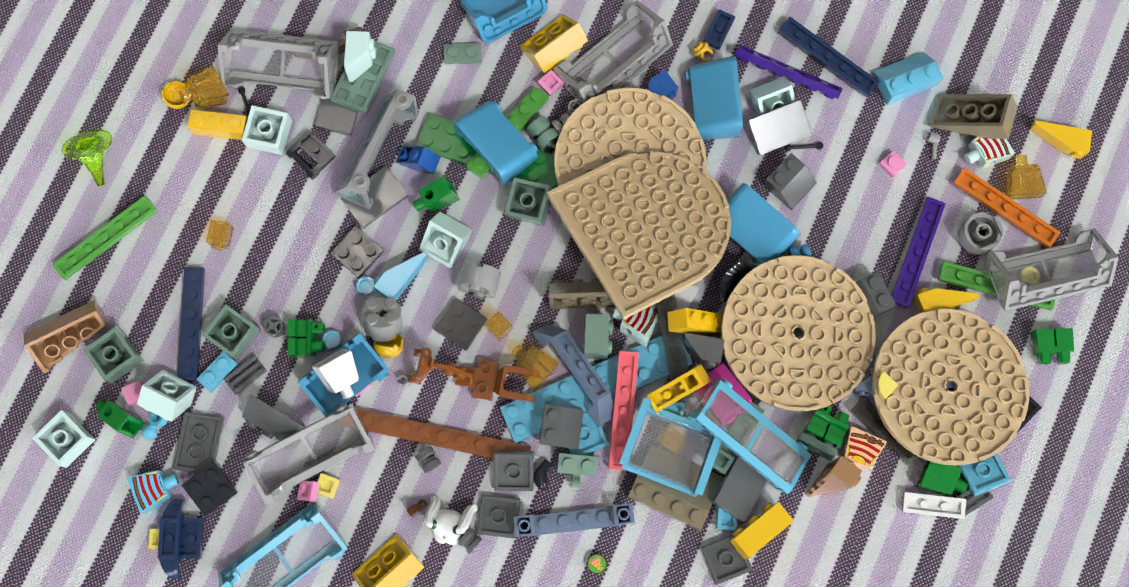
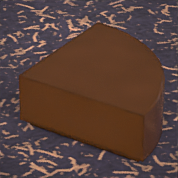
M421 499L416 505L413 504L409 507L407 512L411 517H414L428 504L424 499Z

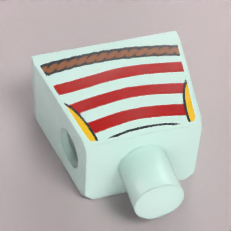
M978 136L968 145L970 152L964 154V158L968 164L977 161L980 167L984 168L1009 160L1015 152L1007 139H989Z
M650 306L624 320L618 310L615 309L613 318L622 321L620 326L622 334L646 347L660 318L662 309Z

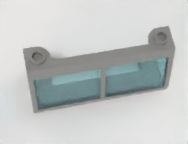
M397 89L384 97L341 179L335 195L370 210L374 201L368 193L370 179L367 174L393 123L403 126L407 120L415 122L419 114L414 95Z

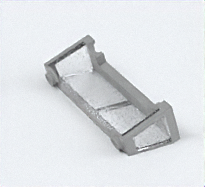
M637 0L627 8L625 13L626 20L574 63L571 64L569 61L559 63L553 68L555 74L564 82L563 86L575 99H581L584 102L609 90L622 88L673 46L665 20Z
M231 29L218 43L222 85L238 88L246 82L312 90L319 99H330L336 85L339 42Z
M1094 228L1080 232L1075 242L1007 258L1003 251L989 252L986 270L1001 307L1004 311L1112 286L1119 257Z
M345 403L337 407L336 412L258 452L256 450L251 451L246 455L243 465L267 505L275 501L274 497L279 492L282 495L290 487L354 454L357 456L360 454L359 450H364L365 453L373 450L374 443L352 403L349 405Z

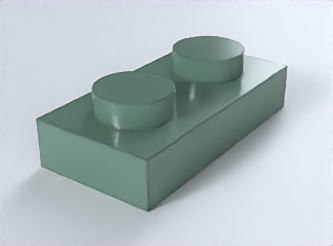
M481 43L444 44L445 65L482 63Z
M802 432L796 440L797 443L800 441L808 447L807 450L829 461L835 457L838 451L832 444L825 441L821 442L808 432Z

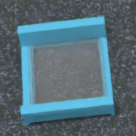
M644 397L619 464H622L621 469L696 497L698 494L702 496L721 441L707 430H704L697 422L694 423L692 420L664 409L656 413L650 404L651 399Z

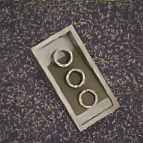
M938 94L929 126L931 128L989 139H1009L1018 107L1012 94Z

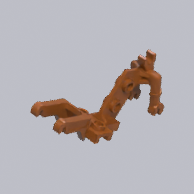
M430 348L414 349L413 356L420 357L417 371L415 374L409 375L408 383L421 385V381L426 378L427 373L432 369L442 371L444 375L453 376L456 379L455 385L473 388L472 398L492 401L493 393L495 392L502 399L534 402V396L505 391L504 381L506 374L538 378L540 372L538 370L505 365L498 371V362L479 359L478 368L460 365L457 367L455 366L456 364L450 362L438 364L435 363V359H432Z

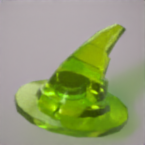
M90 130L77 134L67 140L61 150L64 157L71 160H80L90 171L97 187L105 185L103 157L104 151L112 144V135L105 130Z

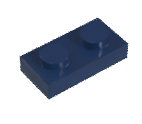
M719 9L703 42H707L708 46L720 51L736 16Z

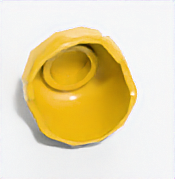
M179 81L169 82L161 90L163 102L170 108L182 109L191 100V91L185 83Z
M396 334L394 339L390 341L378 342L374 340L373 349L381 357L393 358L402 352L404 339Z

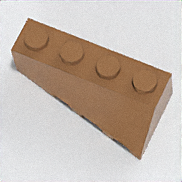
M93 300L25 333L24 347L45 374L50 370L51 366L63 360L66 354L77 349L81 342L88 340L105 326V315L97 302Z
M840 456L827 463L805 495L811 497L851 489L861 480L862 477L859 475L862 470L843 456Z

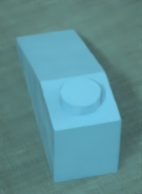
M423 252L385 271L383 275L380 274L375 279L373 287L384 297H393L397 301L427 262V254Z

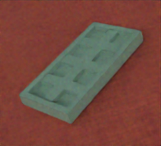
M374 41L376 59H373V65L353 82H349L344 69L330 98L331 102L366 114L394 56L395 48Z

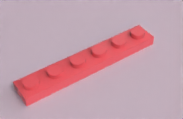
M619 351L608 469L624 470L621 469L622 464H619L632 430L639 353Z

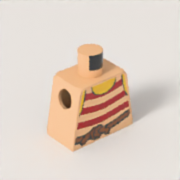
M851 426L847 430L842 456L859 469L868 470L878 458L887 441Z

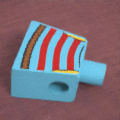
M160 470L127 478L138 510L143 514L151 512L171 499L173 495L170 488L180 484L175 473L166 477L165 473Z

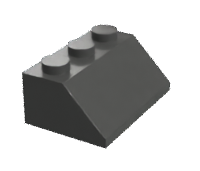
M250 394L242 415L247 420L245 424L254 429L257 426L263 429L262 434L272 439L274 436L282 440L305 428ZM299 438L283 447L288 449L291 446L295 449L301 439Z

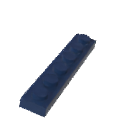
M789 17L779 29L778 33L866 98L878 85V80L792 17Z
M184 267L177 377L184 381H198L196 379L199 377L205 279L204 267Z

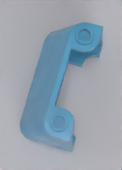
M459 0L479 36L486 43L493 42L541 17L547 10L545 0Z
M736 56L689 66L688 70H685V79L691 85L694 122L703 140L738 138L743 127Z
M489 100L459 117L453 122L456 134L461 139L464 137L465 142H468L490 166L491 171L495 172L499 177L498 181L505 186L538 159V148L533 142L529 143L503 115L502 109L496 101L491 102Z
M742 183L727 200L731 218L730 237L753 257V266L755 268L765 262L781 257L800 235L799 230L788 219L745 183Z
M360 332L331 354L333 355L341 349L351 350L359 378L357 382L350 385L354 393L353 396L343 399L340 392H329L313 369L297 382L325 417L336 412L337 407L347 403L373 381L378 380L380 382L389 375L387 371L390 369Z

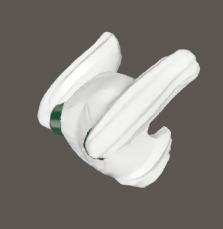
M432 496L431 503L424 516V522L427 527L432 529L438 543L456 545L462 538L463 533L468 529L473 513L478 508L476 504L469 505L463 514L454 510H440L439 497Z

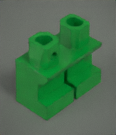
M288 319V337H290L288 338V356L292 358L317 356L319 352L325 351V341L317 340V334L325 333V323L312 319Z
M1073 328L1035 329L1030 332L1034 345L1033 355H1037L1039 365L1051 364V355L1057 356V364L1059 365L1070 363V353L1074 352Z
M831 405L817 409L812 414L803 433H811L817 440L821 439V442H828L835 449L841 447L843 437L849 427L847 425L849 415L839 411L836 418L830 416L829 414L833 408Z

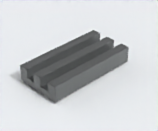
M254 355L223 380L232 389L233 393L237 395L267 372V370ZM254 362L256 363V364L253 365L251 368H249L246 372H244L242 375H240L238 378H236L233 382H231L232 379H234L236 376H238L241 372H243L245 369H247L250 365H252ZM258 367L260 368L258 372H256L253 376L247 379L244 383H242L237 388L235 387L236 384H238L240 381L246 378Z
M970 488L956 498H964L972 493ZM987 491L966 500L967 506L982 495H986L984 499L966 509L965 516L993 499L994 496Z

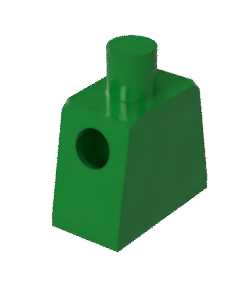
M443 176L419 190L421 197L414 200L413 205L417 211L427 208L434 212L459 201L460 198L453 183Z
M100 400L96 405V409L100 411L97 417L117 432L132 439L135 438L145 422L128 410L110 400L107 402Z
M927 460L916 487L949 496L953 493V490L964 493L968 483L959 479L962 469L958 466L942 465Z

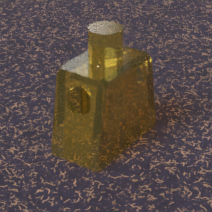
M214 66L190 76L187 79L186 89L179 92L183 102L192 99L196 108L225 105L229 97Z
M1027 155L1016 156V165L1011 166L1006 172L1005 195L1012 200L1042 198L1047 193L1039 165L1028 164Z
M517 345L511 352L518 359L514 365L515 367L540 371L538 378L521 375L534 392L559 366L557 360L535 346H531L526 351L520 345Z

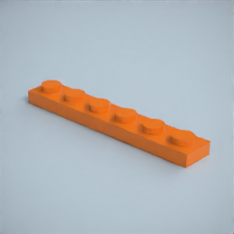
M965 167L953 182L954 186L1046 248H1050L1061 233Z

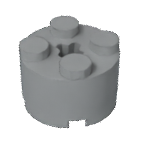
M985 212L976 213L969 217L958 231L959 242L968 254H986L999 244L1003 235L1002 224L995 216Z
M465 262L458 290L466 293L471 292L473 297L483 299L484 296L495 298L501 275L500 271L486 264L476 266L477 262Z
M377 297L366 301L362 309L365 334L378 342L394 339V336L402 330L401 308L396 299L393 297Z

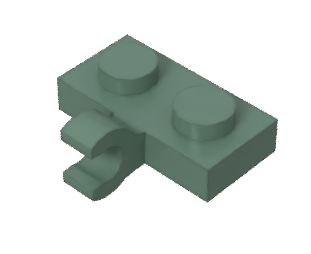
M559 452L557 473L572 474V489H580L581 475L596 476L598 456Z

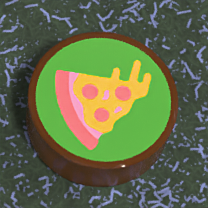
M593 554L587 561V567L593 574H601L607 567V561L601 554Z

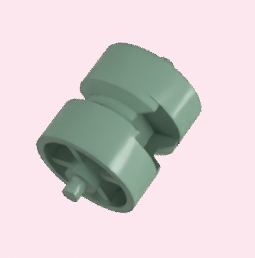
M541 116L536 120L534 118L531 119L532 123L526 129L528 135L533 140L537 139V146L542 152L550 148L555 149V144L560 134L556 129L549 127L550 122L545 116Z

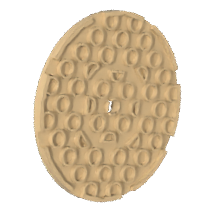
M640 88L609 90L584 102L564 124L555 149L554 166L557 184L561 186L622 156L637 153V155L649 154L650 151L681 156L692 161L693 165L701 170L706 171L704 142L696 128L695 122L689 114L666 96Z
M784 256L765 262L751 270L738 282L724 307L721 320V339L725 340L723 352L728 366L738 382L750 394L775 408L788 411H811L834 404L846 397L858 386L864 378L865 372L873 358L876 331L874 317L866 302L867 299L859 286L845 272L821 259L808 256ZM795 328H800L803 331L802 338L798 339L794 336L793 331Z
M937 309L909 318L894 329L886 338L874 363L872 390L874 402L883 424L904 448L930 462L956 466L973 464L992 457L1014 439L1022 422L1025 420L1028 410L1029 381L1018 350L998 327L989 324L981 319L980 316L970 312L955 309ZM883 371L898 384L885 400L881 398L878 392V378ZM948 381L953 382L955 385L953 392L946 389Z

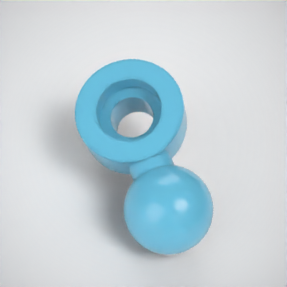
M150 412V425L144 426L141 432L143 438L146 440L154 439L158 434L157 427L165 426L168 420Z

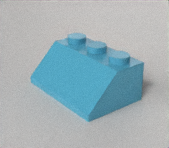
M924 52L872 72L874 78L879 81L878 87L887 105L936 87L943 79L936 61Z

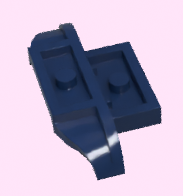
M174 499L165 509L162 518H160L158 558L162 569L170 579H181L179 563H182V559H202L204 519L184 518L183 506L186 499Z

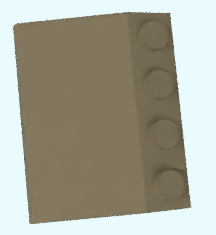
M598 278L591 279V282L575 279L564 283V280H554L553 283H549L550 310L615 307Z
M652 444L641 466L691 487H694L701 466ZM711 471L703 495L698 494L696 497L637 475L628 499L701 531L713 504L711 501L720 486L723 476Z

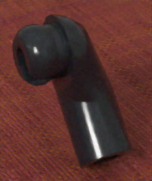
M546 459L534 471L535 485L540 490L548 487L546 472L552 464Z

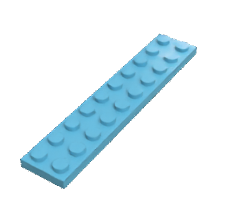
M669 332L649 341L646 347L640 345L626 351L639 353L636 390L692 365L677 332ZM618 355L592 366L611 392L612 401L615 396ZM574 375L529 394L534 396L533 403L515 400L500 407L515 443H518L541 433L545 405L584 410L583 413H585L592 407L593 402Z

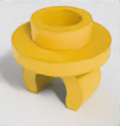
M700 41L693 47L694 51L692 54L694 57L698 56V59L703 62L707 60L704 57V52L711 55L713 51L707 48V42Z

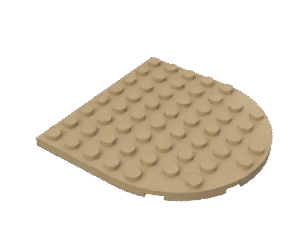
M650 151L649 154L637 155V153L625 155L547 192V197L623 320L703 279L719 263L729 242L731 232L729 204L721 187L707 171L693 165L692 161L674 154Z

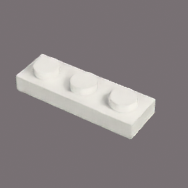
M912 492L904 493L903 512L965 519V498Z

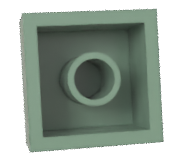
M514 178L504 214L511 219L545 226L551 203L547 197V192L553 188L550 185Z
M225 304L202 336L238 361L261 330Z
M586 314L584 356L587 359L607 360L608 355L612 354V340H609V336H612L613 320H609L610 315Z
M117 327L112 328L83 349L104 381L111 384L144 361L125 333Z

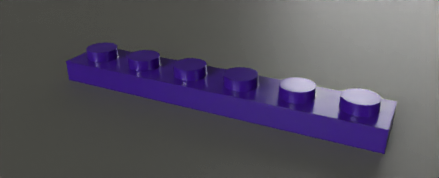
M741 44L735 55L738 56L739 60L755 63V66L762 70L767 68L773 71L772 73L776 76L788 77L792 83H802L809 90L823 92L824 96L830 99H838L842 92V87Z
M927 197L892 293L895 304L907 309L911 304L946 204L931 197Z

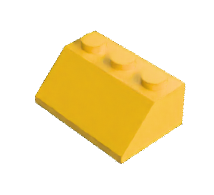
M562 14L519 47L534 66L545 73L552 70L560 61L567 59L573 51L580 49L588 39L578 22Z
M395 534L352 573V576L359 587H403L424 566L403 540Z

